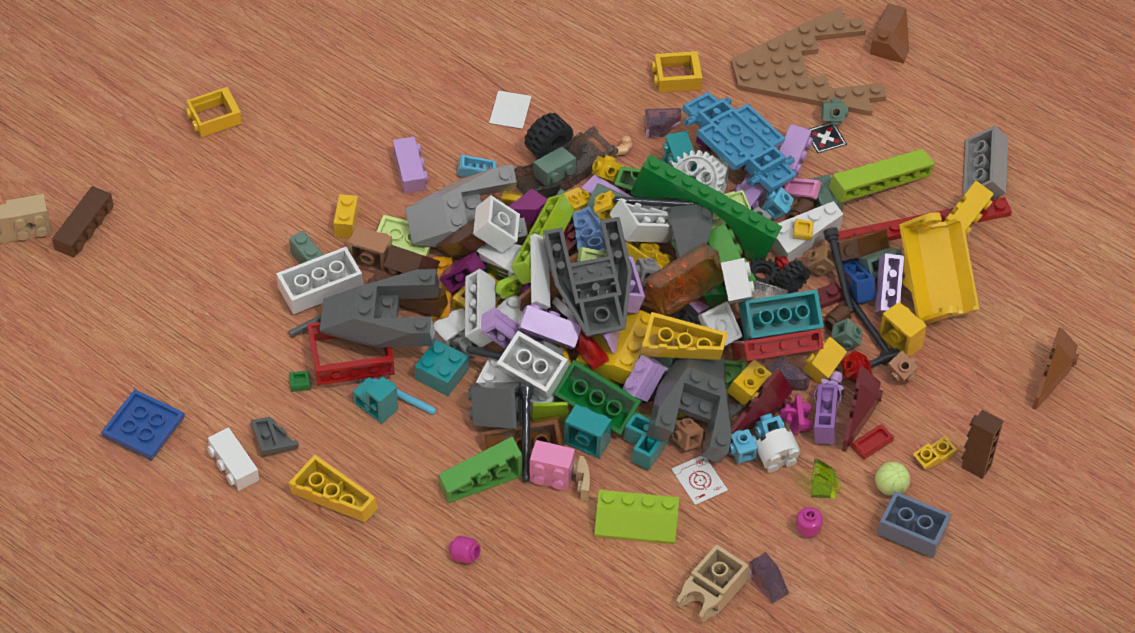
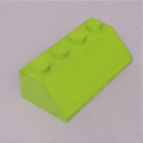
M599 490L594 537L675 544L679 497Z

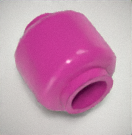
M812 507L801 509L796 518L798 533L805 537L816 536L822 528V514L819 510Z
M457 536L449 545L451 557L456 562L471 564L479 558L481 548L475 538Z

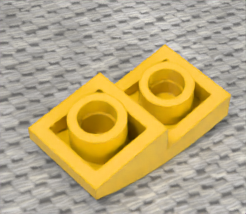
M944 436L932 445L926 444L913 453V456L926 470L944 462L958 452L950 440Z

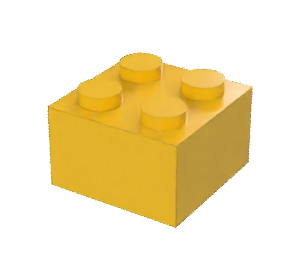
M898 302L883 313L879 334L890 347L898 348L900 352L903 351L907 356H912L922 349L927 325L922 319L917 318L908 307Z

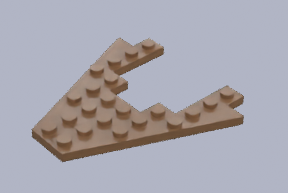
M842 7L731 58L738 90L822 106V102H830L831 98L841 99L845 106H848V112L872 116V102L886 101V93L882 83L830 89L826 75L808 77L802 55L818 54L816 40L866 35L863 18L845 19Z

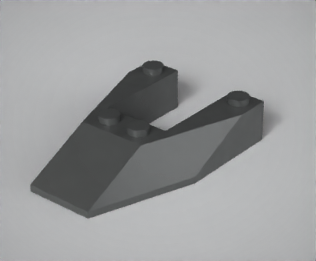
M620 217L600 220V233L606 257L570 263L563 228L543 231V242L555 286L586 337L621 331L626 328L632 268Z
M436 269L413 270L324 298L320 333L376 348L434 346L435 328L432 317L398 318L400 299L438 298L439 279Z
M721 356L720 360L677 358L657 387L646 436L665 443L674 431L677 414L680 412L708 423L701 457L717 463L722 461L729 452L732 437L731 408L724 357Z

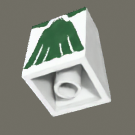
M486 243L476 250V254L486 266L484 272L490 273L495 279L500 281L515 274L511 265L522 245L513 244L502 253Z

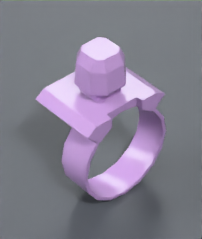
M834 371L830 377L831 381L821 379L822 384L838 385L840 400L837 403L838 407L842 399L841 394H844L845 390L842 385H839L843 379L842 373ZM818 387L816 388L815 393H814V399H815V403H816V404H817V401H816V398H815V397H816V393H817V391H818Z

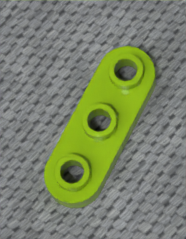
M516 274L500 280L496 284L495 292L501 298L506 299L520 293L522 284Z

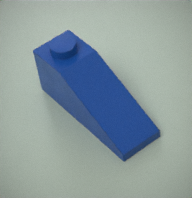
M856 258L842 261L849 291L858 303H867L870 300L876 299L874 277Z

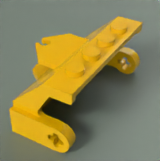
M939 212L928 213L899 224L905 253L903 261L905 278L902 279V284L912 292L916 317L922 319L925 324L980 310L963 218L941 222V214Z

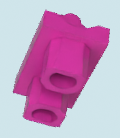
M796 395L795 401L786 404L785 408L780 411V418L790 424L791 431L795 436L800 431L809 432L813 426L811 419L804 418V416L809 415L811 407L809 403L802 402V396Z

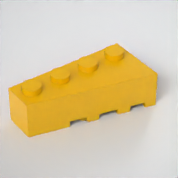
M975 181L944 222L955 218H963L965 234L967 236L972 230L970 227L972 222L976 224L982 217L980 213L982 209L987 210L993 201L990 199L994 193Z
M651 312L640 356L643 354L648 357L720 360L728 333Z
M316 455L288 483L293 495L364 523L378 509L376 498Z

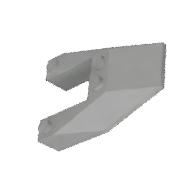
M513 165L496 167L457 180L405 208L412 244L436 248L435 246L475 218L476 207L481 203V195L516 189L517 182ZM524 218L519 219L518 239L515 244L524 243L528 236Z

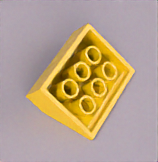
M639 310L638 313H627L626 328L619 331L617 351L614 354L601 334L591 336L609 358L608 362L594 369L596 372L608 379L623 385L625 384L626 379L635 367V363L640 358L651 314ZM578 355L576 360L589 367L583 358Z

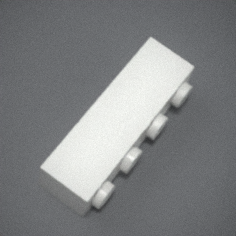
M481 269L476 270L465 278V337L479 347H483L493 341L481 332V316L495 307V279Z

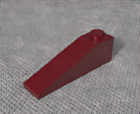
M862 366L859 368L850 417L843 442V452L847 451L876 409L877 401L881 402L882 399L881 382Z
M777 368L763 385V389L758 395L759 398L754 397L747 409L748 412L744 411L731 428L732 434L739 430H750L756 426L755 422L761 420V416L770 413L773 416L782 407L785 408L786 404H790L792 401L790 396L793 390L780 369Z

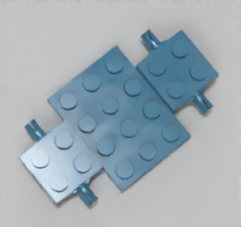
M707 92L683 105L682 111L689 116V118L684 119V125L688 127L696 123L701 128L697 131L696 135L734 171L746 164L745 170L753 176L747 179L749 186L760 183L771 193L795 179L797 174L789 166L795 162L794 157L792 158L790 155L786 158L776 148L782 145L786 138L748 103L735 110L730 105L732 101L729 97L719 100Z

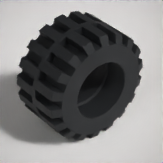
M545 114L538 118L528 129L524 138L525 147L538 159L560 147L567 149L572 142L573 129L558 114Z

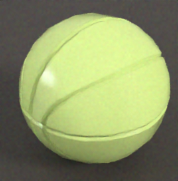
M892 461L886 462L878 468L875 482L877 488L887 496H893L895 491L903 494L910 485V474L903 464Z

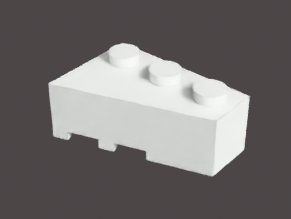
M622 198L619 199L610 212L612 218L620 217L626 242H669L674 234L673 229L668 224L669 212L653 207L648 210L642 208L639 203L631 205Z

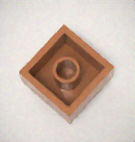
M356 226L348 241V249L359 269L375 273L377 269L385 272L388 271L389 268L385 267L384 264L392 245V236L370 230L369 228Z

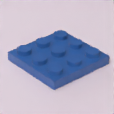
M134 389L101 433L103 437L153 460L185 418V414Z

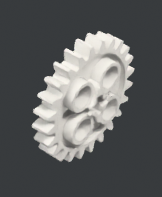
M691 150L690 156L684 152L683 159L677 156L678 163L671 162L674 168L723 193L719 188L720 186H725V183L721 180L726 177L720 174L724 169L718 167L721 163L718 160L715 161L716 158L713 155L709 157V153L705 152L703 154L700 150L695 154ZM697 164V169L691 172V167ZM711 175L710 181L705 183L706 176ZM670 198L671 200H684L679 198Z

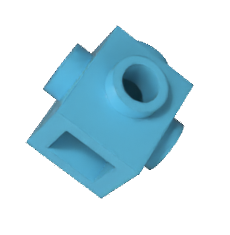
M780 187L771 193H767L762 209L767 211L776 220L790 211L794 198Z
M771 413L761 416V420L755 422V433L761 441L766 438L765 434L776 429L785 428L780 415L772 416Z
M749 429L739 430L732 434L729 453L734 455L737 464L756 459L758 451L757 440L754 435H751Z

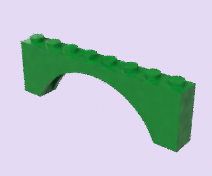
M649 155L644 162L630 193L638 198H679L707 208L732 228L743 246L745 257L751 260L754 259L755 262L756 258L762 260L763 257L766 258L782 229L781 225L652 155Z

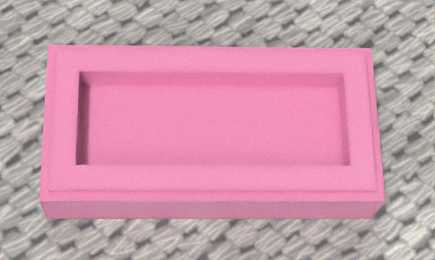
M795 178L785 184L784 190L794 198L817 200L821 182L819 180Z

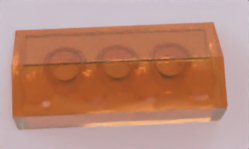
M702 243L644 279L647 294L661 315L669 317L724 282L719 251L706 243Z

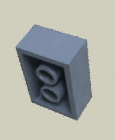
M895 491L880 520L877 535L934 558L949 527L952 514Z

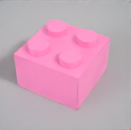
M536 440L530 457L529 482H534L537 485L551 486L558 490H568L573 476L575 449Z

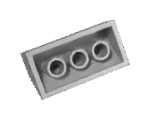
M996 126L966 139L963 196L975 181L994 193L990 200L1006 194L1008 137Z

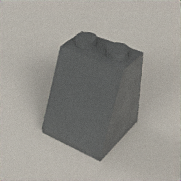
M521 382L474 383L471 389H468V399L472 400L469 417L470 420H473V426L517 429L522 422V400L518 396V387H521Z

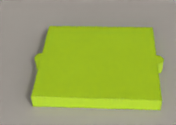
M567 402L533 403V411H531L532 420L560 415L562 424H565L569 415V410H567L568 404Z

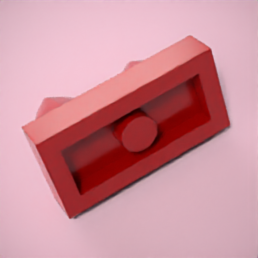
M580 334L579 343L576 344L575 350L592 370L609 361L607 354L591 336L586 337V335Z

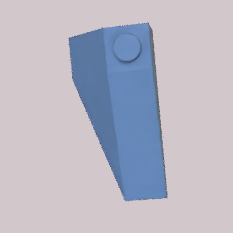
M589 206L573 213L578 252L579 247L605 252L600 233V218Z

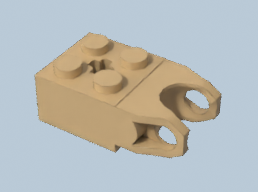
M44 194L6 200V204L0 205V243L52 234Z
M716 544L685 581L682 592L676 600L677 606L682 608L691 602L699 601L703 603L702 610L699 613V621L702 623L707 621L709 618L719 614L749 580V565Z

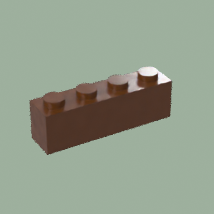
M91 186L52 238L56 251L73 258L78 252L82 251L86 241L93 236L95 229L98 225L102 224L106 214L113 209L114 203L111 193Z
M377 269L369 283L396 275ZM439 288L438 298L400 299L399 306L440 318L448 305L445 289Z
M984 410L978 416L974 415L970 422L971 428L967 434L968 440L964 446L966 450L961 457L963 460L962 469L981 479L984 478L993 463L1003 420Z

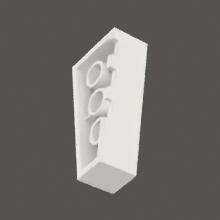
M833 201L777 223L782 226V229L772 246L773 250L779 257H787L789 262L795 258H800L809 248L812 249L819 241L825 240L823 234L825 229L836 227L839 230L841 228L843 213ZM795 218L814 221L811 241L792 238Z

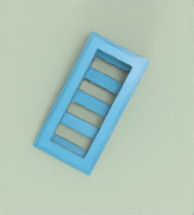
M461 154L457 165V176L469 177L487 171V167H490V169L496 168L497 161Z

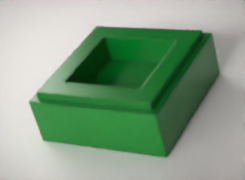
M309 370L289 372L291 392L311 390Z

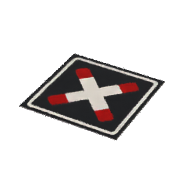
M826 123L809 128L811 130L810 138H813L812 145L817 153L847 145L839 129L834 124Z

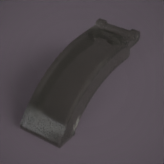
M592 126L585 133L579 132L563 146V148L576 157L575 173L557 183L545 186L533 176V164L527 166L519 165L514 169L517 182L516 188L523 195L533 189L546 199L556 196L560 189L566 191L592 174V165L597 156L605 157V155L613 157L618 153V148L605 140L598 133L599 131ZM594 138L606 150L601 152L589 139Z

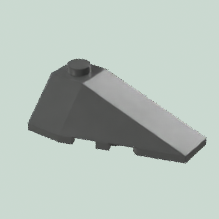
M698 204L673 206L669 208L668 224L673 229L672 240L677 245L675 252L681 271L697 278L712 228L713 212Z

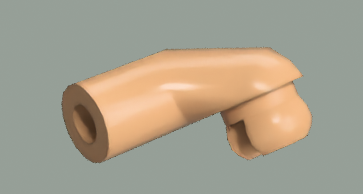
M629 136L621 139L622 143L620 146L609 148L611 157L628 153L632 147Z

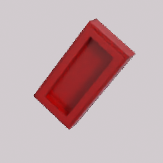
M881 424L852 442L851 448L865 460L893 442L894 436Z

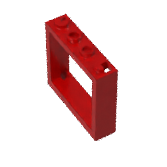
M321 322L307 324L317 386L367 379L368 377L395 375L391 347H383L385 353L383 357L320 365L316 341L338 337L320 333Z
M821 329L731 342L733 361L736 362L824 349Z

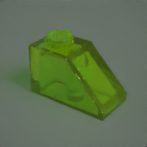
M814 459L811 475V498H835L836 491H840V479L837 478L836 470L821 460Z

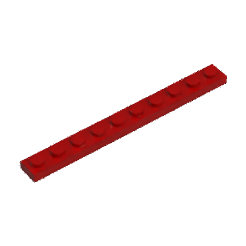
M1006 198L992 200L993 202L987 210L982 209L980 212L982 217L977 223L1011 216L1012 210ZM954 208L936 211L941 214V222L945 221ZM925 214L838 231V239L887 229L888 241L901 239L899 224Z

